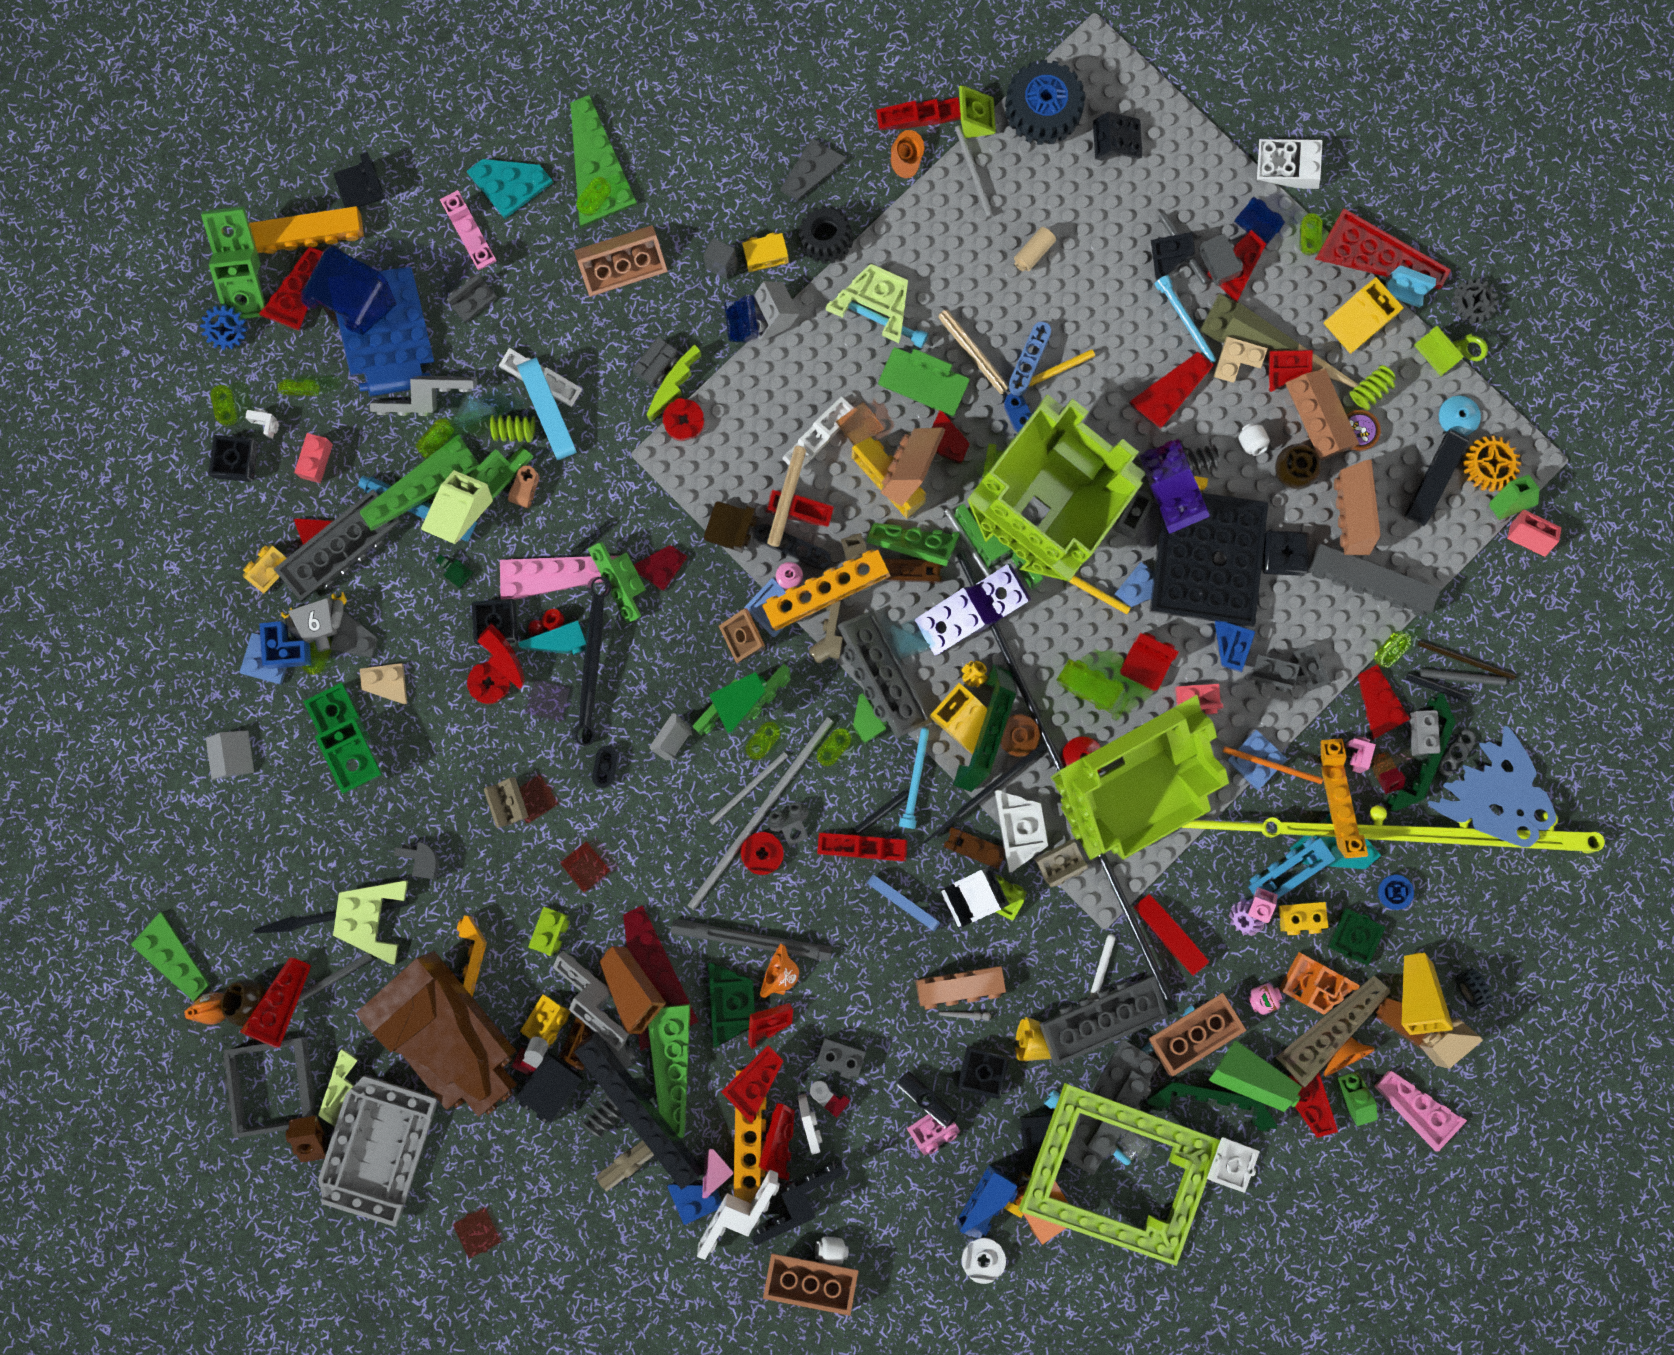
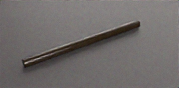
M1421 640L1418 641L1417 646L1512 680L1516 678L1514 673Z

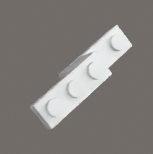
M772 1170L768 1172L751 1203L728 1193L726 1194L698 1243L697 1257L705 1260L709 1252L713 1253L717 1245V1238L724 1234L726 1227L745 1236H749L752 1229L755 1230L757 1228L761 1213H765L769 1207V1199L778 1192L780 1183H778L777 1172Z

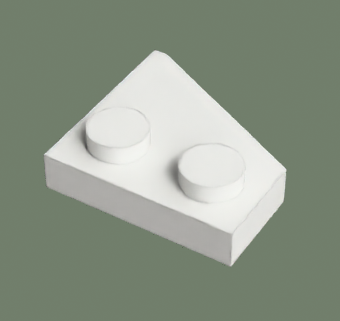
M803 1094L798 1096L803 1125L813 1155L820 1153L819 1144L823 1142L820 1130L815 1131L814 1125H817L815 1112H810L807 1096Z

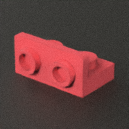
M1219 684L1175 687L1177 705L1197 695L1201 710L1205 711V714H1217L1218 710L1223 708V703L1220 700Z

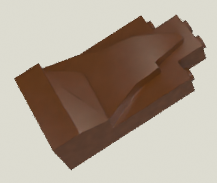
M435 951L416 958L356 1012V1015L390 1053L393 1051L397 1052L406 1059L446 1110L453 1106L458 1108L466 1101L478 1117L484 1113L489 1115L498 1108L496 1105L498 1101L502 1100L504 1102L514 1094L511 1090L517 1084L503 1067L513 1060L510 1056L516 1050Z

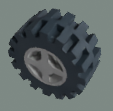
M1470 968L1455 977L1458 989L1461 991L1466 1003H1469L1473 1010H1478L1493 1002V996L1488 984H1486L1485 979L1481 977V974L1476 969Z

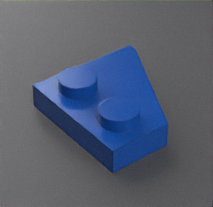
M1215 621L1221 666L1242 673L1255 631L1227 622Z
M677 1184L667 1185L684 1225L718 1210L722 1203L717 1189L708 1198H702L703 1185L689 1184L682 1190Z

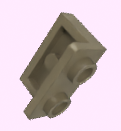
M515 777L484 788L497 828L509 826L528 818Z
M1073 839L1035 858L1044 880L1050 887L1059 886L1065 880L1072 876H1078L1088 869V865L1083 860Z

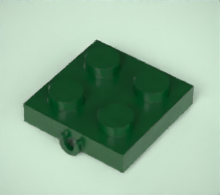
M1344 908L1327 947L1342 954L1344 958L1353 959L1365 966H1369L1386 927L1370 920L1371 917L1365 914L1360 915L1348 908Z

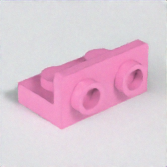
M1357 737V739H1352L1346 743L1345 747L1357 750V753H1353L1350 765H1353L1352 771L1362 773L1369 769L1376 745L1370 743V739Z
M929 1114L907 1128L924 1156L935 1153L940 1145L953 1141L957 1134L960 1133L955 1122L945 1129Z

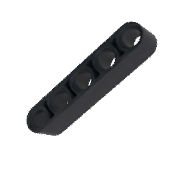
M1452 428L1447 431L1405 513V518L1423 527L1427 524L1469 442V437Z

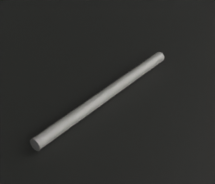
M961 125L955 127L985 214L987 218L991 217L992 212Z
M950 508L945 510V514L956 531L960 532V537L985 576H990L992 573ZM1001 588L998 591L999 595L1004 593Z
M783 752L713 816L709 822L714 825L781 764L788 755Z

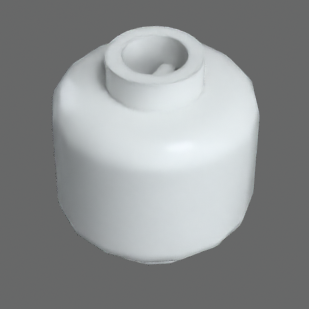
M1259 424L1244 426L1238 437L1245 453L1252 454L1253 456L1264 453L1270 443L1264 427Z
M823 1237L820 1242L816 1243L815 1258L820 1263L841 1266L843 1261L848 1258V1246H845L842 1238Z

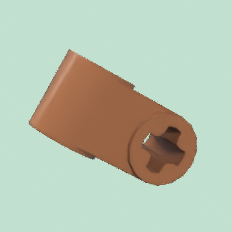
M526 465L519 469L509 492L508 502L525 508L531 506L532 501L530 500H533L539 482V474L534 468ZM525 474H526V475L531 474V475L533 476L532 479H531V478H528V479L526 480V479L524 478Z

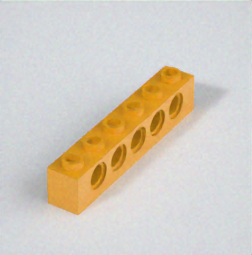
M872 549L862 554L863 557L844 562L843 567L838 569L831 568L823 573L824 576L817 579L816 577L810 578L804 582L805 585L799 588L794 586L785 591L786 594L780 597L776 595L766 600L767 603L762 606L772 628L777 631L890 577L891 575L879 550L874 551ZM862 566L870 567L866 575L859 574V569ZM843 575L850 576V581L847 584L840 583V578ZM824 584L831 585L828 593H821V587ZM805 593H810L812 595L811 600L807 603L802 602V596ZM791 602L792 609L784 612L782 610L783 605Z
M737 1069V1070H736V1076H737L743 1069ZM766 1097L752 1124L735 1107L734 1196L749 1203L752 1202L761 1186V1177H765L766 1172L759 1168L760 1156L763 1153L766 1142L762 1141V1132H766V1119H762V1110H766ZM747 1131L755 1132L757 1139L754 1142L746 1141L744 1135ZM748 1153L756 1156V1162L752 1165L747 1164L744 1160V1156ZM746 1176H753L756 1184L748 1187L744 1183V1178Z

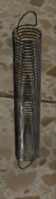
M613 517V518H615V517ZM611 518V519H612V518ZM616 519V520H617V519ZM610 520L605 521L606 523L602 524L603 526L600 525V529L597 528L598 530L596 531L599 533L592 532V536H587L589 539H583L571 551L575 554L582 552L580 550L586 548L582 544L590 545L588 544L590 542L587 540L592 543L598 538L596 537L598 536L597 534L600 537L605 531L609 530L607 528L614 525L610 524ZM569 552V553H570V552ZM568 553V554H569V553ZM574 554V555H575V554ZM567 555V557H568V555ZM573 555V556H574V555ZM575 555V556H577V555Z

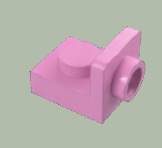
M1257 887L1248 915L1269 923L1277 904L1278 895Z

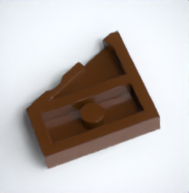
M577 1016L559 1057L575 1068L583 1070L584 1064L574 1051L580 1042L591 1035L592 1029Z

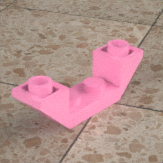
M457 190L440 199L478 271L496 262L492 251L459 191Z

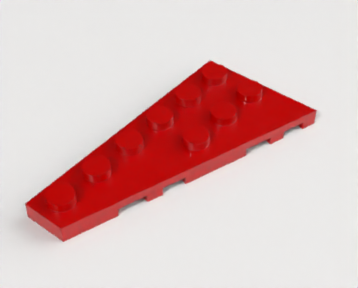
M1346 209L1341 211L1315 260L1385 277L1389 276L1401 265L1436 278V286L1433 287L1435 289H1440L1451 271L1444 265Z

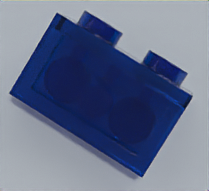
M1252 197L1248 205L1234 220L1247 233L1252 230L1266 243V246L1285 224L1279 213L1271 211L1263 200Z
M746 294L738 301H726L724 307L728 340L730 342H749L758 335L754 295Z

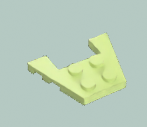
M870 264L845 290L843 289L832 302L830 301L827 304L826 311L843 318L851 301H856L889 316L890 318L882 332V336L899 343L908 280Z
M403 880L340 892L333 936L395 965L399 944L377 941L382 899L404 901L408 881Z
M343 1048L339 1052L319 1112V1116L334 1127L336 1126L346 1093L355 1086L346 1080L345 1077L358 1061L356 1057Z

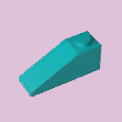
M575 621L518 642V644L524 650L579 655L585 652L586 637L580 622Z

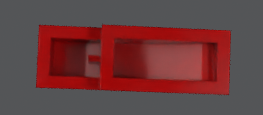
M772 490L770 492L765 509L766 513L775 515L781 496L780 491ZM794 494L787 518L829 527L834 506Z
M491 623L480 634L477 642L491 653L488 662L521 689L525 677L518 657L506 638Z

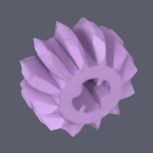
M1244 898L1235 903L1229 914V917L1232 919L1230 924L1236 926L1235 931L1241 930L1243 936L1247 934L1250 936L1255 935L1264 928L1266 923L1248 915L1253 899L1247 901Z

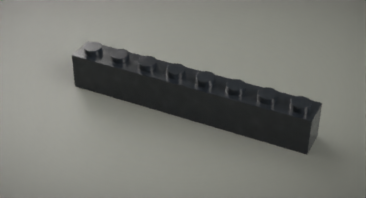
M597 1031L580 1042L574 1053L679 1188L682 1190L697 1180L702 1170L701 1165Z

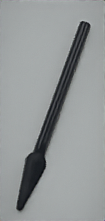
M1040 743L1035 750L1030 751V754L1024 756L962 806L955 815L923 843H927L957 819L970 812L1047 749L1046 746Z
M406 897L404 901L390 900L382 902L381 911L408 906V898ZM336 911L298 919L288 917L256 928L253 932L255 934L292 932L297 927L335 920Z

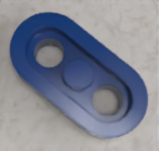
M1009 394L1006 397L1004 409L1014 430L1019 432L1023 427L1020 419H1026L1027 421L1032 414L1023 396ZM1016 400L1019 404L1013 406L1011 401Z

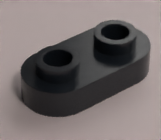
M610 746L601 747L596 754L592 781L601 789L610 787L614 782L618 753ZM607 753L611 754V760L609 761L604 760V755ZM602 774L607 775V780L605 782L600 781V776Z

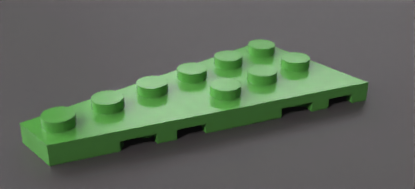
M589 95L570 103L580 228L637 205Z

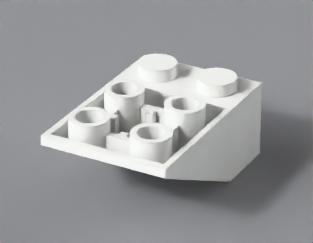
M1259 139L1257 180L1293 188L1319 189L1322 140Z

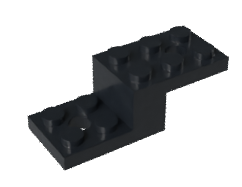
M836 1160L825 1164L824 1169L819 1172L816 1169L804 1174V1179L797 1181L795 1178L786 1182L784 1188H782L781 1195L790 1215L785 1212L776 1216V1220L773 1223L768 1224L766 1221L759 1224L751 1237L754 1245L757 1246L815 1219L816 1210L808 1191L845 1175V1167L842 1161L837 1163Z

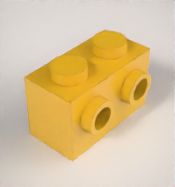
M770 233L763 238L752 237L747 239L746 242H742L749 272L789 263L783 233Z
M1326 902L1278 906L1281 931H1287V935H1301L1300 930H1309V934L1322 933L1323 928H1328Z

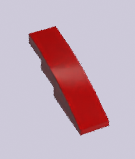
M958 97L939 102L937 99L920 103L914 100L876 109L879 130L906 129L961 120L960 100Z
M819 833L817 854L906 862L908 840Z
M1150 894L1133 907L1136 913L1164 943V946L1193 977L1209 964L1208 959Z

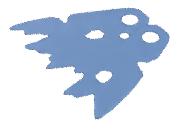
M1504 726L1502 747L1492 742H1487L1486 744L1479 743L1481 749L1491 760V767L1485 765L1484 772L1463 765V769L1466 772L1464 774L1465 781L1455 780L1453 783L1447 782L1443 784L1460 801H1449L1441 798L1439 803L1428 801L1427 803L1439 813L1457 822L1463 823L1472 818L1474 828L1480 832L1517 846L1530 847L1539 839V830H1548L1555 823L1556 814L1547 793L1540 787L1532 786L1537 773L1527 752L1513 731L1508 726ZM1504 760H1509L1513 766V772H1505L1501 767V763ZM1497 804L1503 807L1504 812L1498 816L1492 812L1489 806ZM1518 809L1523 810L1524 815L1522 817L1517 815L1516 811ZM1537 809H1543L1547 812L1548 819L1545 822H1539L1535 819L1534 812ZM1520 826H1525L1530 830V837L1528 839H1521L1517 835V829Z

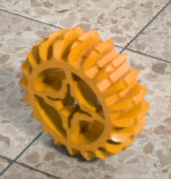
M1491 435L1489 438L1484 436L1480 441L1475 440L1473 446L1470 445L1467 448L1468 452L1463 456L1466 461L1462 465L1468 467L1464 470V474H1470L1467 481L1474 480L1473 487H1477L1480 484L1481 491L1486 490L1487 487L1489 492H1493L1495 489L1501 491L1510 481L1517 479L1515 475L1520 473L1517 467L1521 466L1522 462L1516 461L1520 454H1514L1513 452L1516 450V447L1510 448V441L1503 443V437H1499L1496 440L1494 435ZM1487 449L1485 458L1477 460L1479 452ZM1506 468L1504 476L1497 479L1496 475L1499 473V470Z

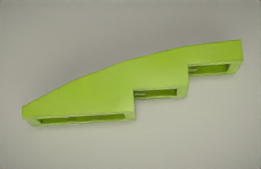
M695 344L679 359L656 392L647 412L650 422L657 418L670 403L682 395L678 387L692 376L688 367L701 357V352Z

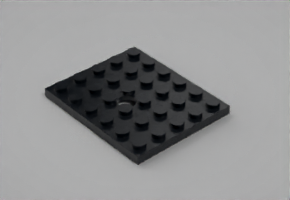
M1201 492L1210 517L1170 534L1161 513L1149 612L1254 627L1256 623L1269 502ZM1215 551H1221L1226 556L1227 562L1224 566L1218 567L1212 563L1211 556Z

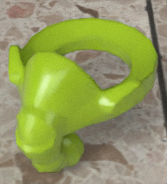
M1472 333L1464 336L1461 340L1452 342L1463 356L1469 360L1480 361L1487 356L1488 346L1486 342L1478 336H1472ZM1470 342H1475L1480 346V356H1473L1469 353L1467 346Z

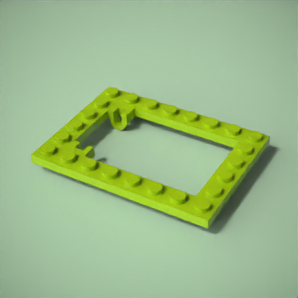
M1064 1083L1018 1210L1177 1266L1221 1140ZM1079 1113L1173 1146L1168 1161L1185 1168V1172L1167 1221L1162 1219L1160 1221L1148 1215L1144 1229L1049 1197Z

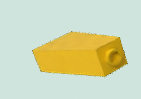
M1414 953L1404 956L1402 1026L1410 1035L1453 1030V1024L1434 964L1426 953Z

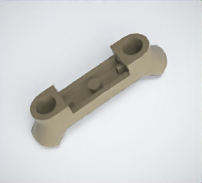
M832 566V567L829 568V569H831V568L838 569V567H836V566ZM843 575L840 578L841 584H847L850 581V576ZM841 600L827 606L826 610L830 611L829 619L824 620L823 625L826 637L809 648V653L816 663H822L829 657L840 658L843 637L835 636Z

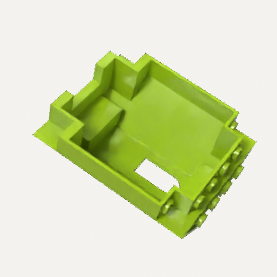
M1047 394L967 499L985 542L994 535L1002 544L1011 548L1019 558L1026 560L1019 570L1070 581L1080 566L1092 556L1143 484L1141 481L1146 475L1144 471L1132 462L1139 451L1124 439H1121L1113 447L1082 422L1089 411L1073 398L1063 407ZM1033 497L1050 509L1037 527L1021 515Z
M1197 695L1061 769L1050 777L1054 781L1058 792L1063 796L1060 799L1063 806L1060 808L1072 827L1071 832L1076 840L1079 839L1090 860L1109 850L1113 854L1117 853L1122 860L1211 811L1207 795L1229 784L1226 769L1214 757L1210 741L1217 738L1213 721L1201 710ZM1120 757L1123 758V764L1099 776L1097 770Z

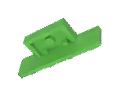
M520 447L506 460L495 449L469 477L486 483L492 499H494L514 479L519 469L529 463L533 456L526 449Z
M603 542L588 548L591 558L601 573V577H605L610 581L611 596L615 600L626 623L640 618L641 614L632 597L645 591L646 588L627 552L612 560Z

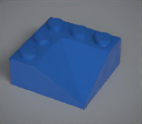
M988 1165L956 1221L960 1232L979 1239L982 1235H987L992 1226L989 1222L993 1215L997 1216L1008 1202L1012 1203L1018 1193L1016 1190L1017 1185L1012 1178Z

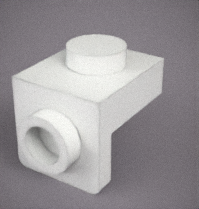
M263 409L247 410L245 418L251 423L265 425L264 434L268 438L273 439L274 433H277L279 427L277 419Z

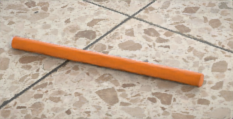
M1226 746L1222 749L1224 753L1322 784L1323 778Z

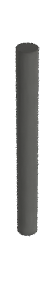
M1165 212L1158 216L1170 236L1179 234ZM1194 256L1187 260L1203 285L1210 281Z
M1420 669V677L1503 686L1506 685L1507 681L1506 677Z
M367 953L301 992L297 1003L303 1002L374 960L372 954Z

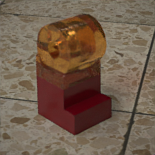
M1384 751L1372 756L1370 765L1385 794L1404 788L1406 778L1402 772H1399L1390 754Z

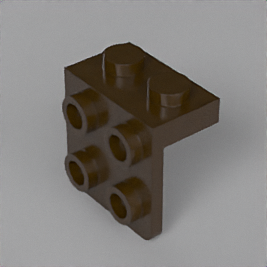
M717 501L714 504L704 534V540L743 553L744 547L748 548L751 540V535H749L751 527H755L758 519L755 508L747 506L745 510Z

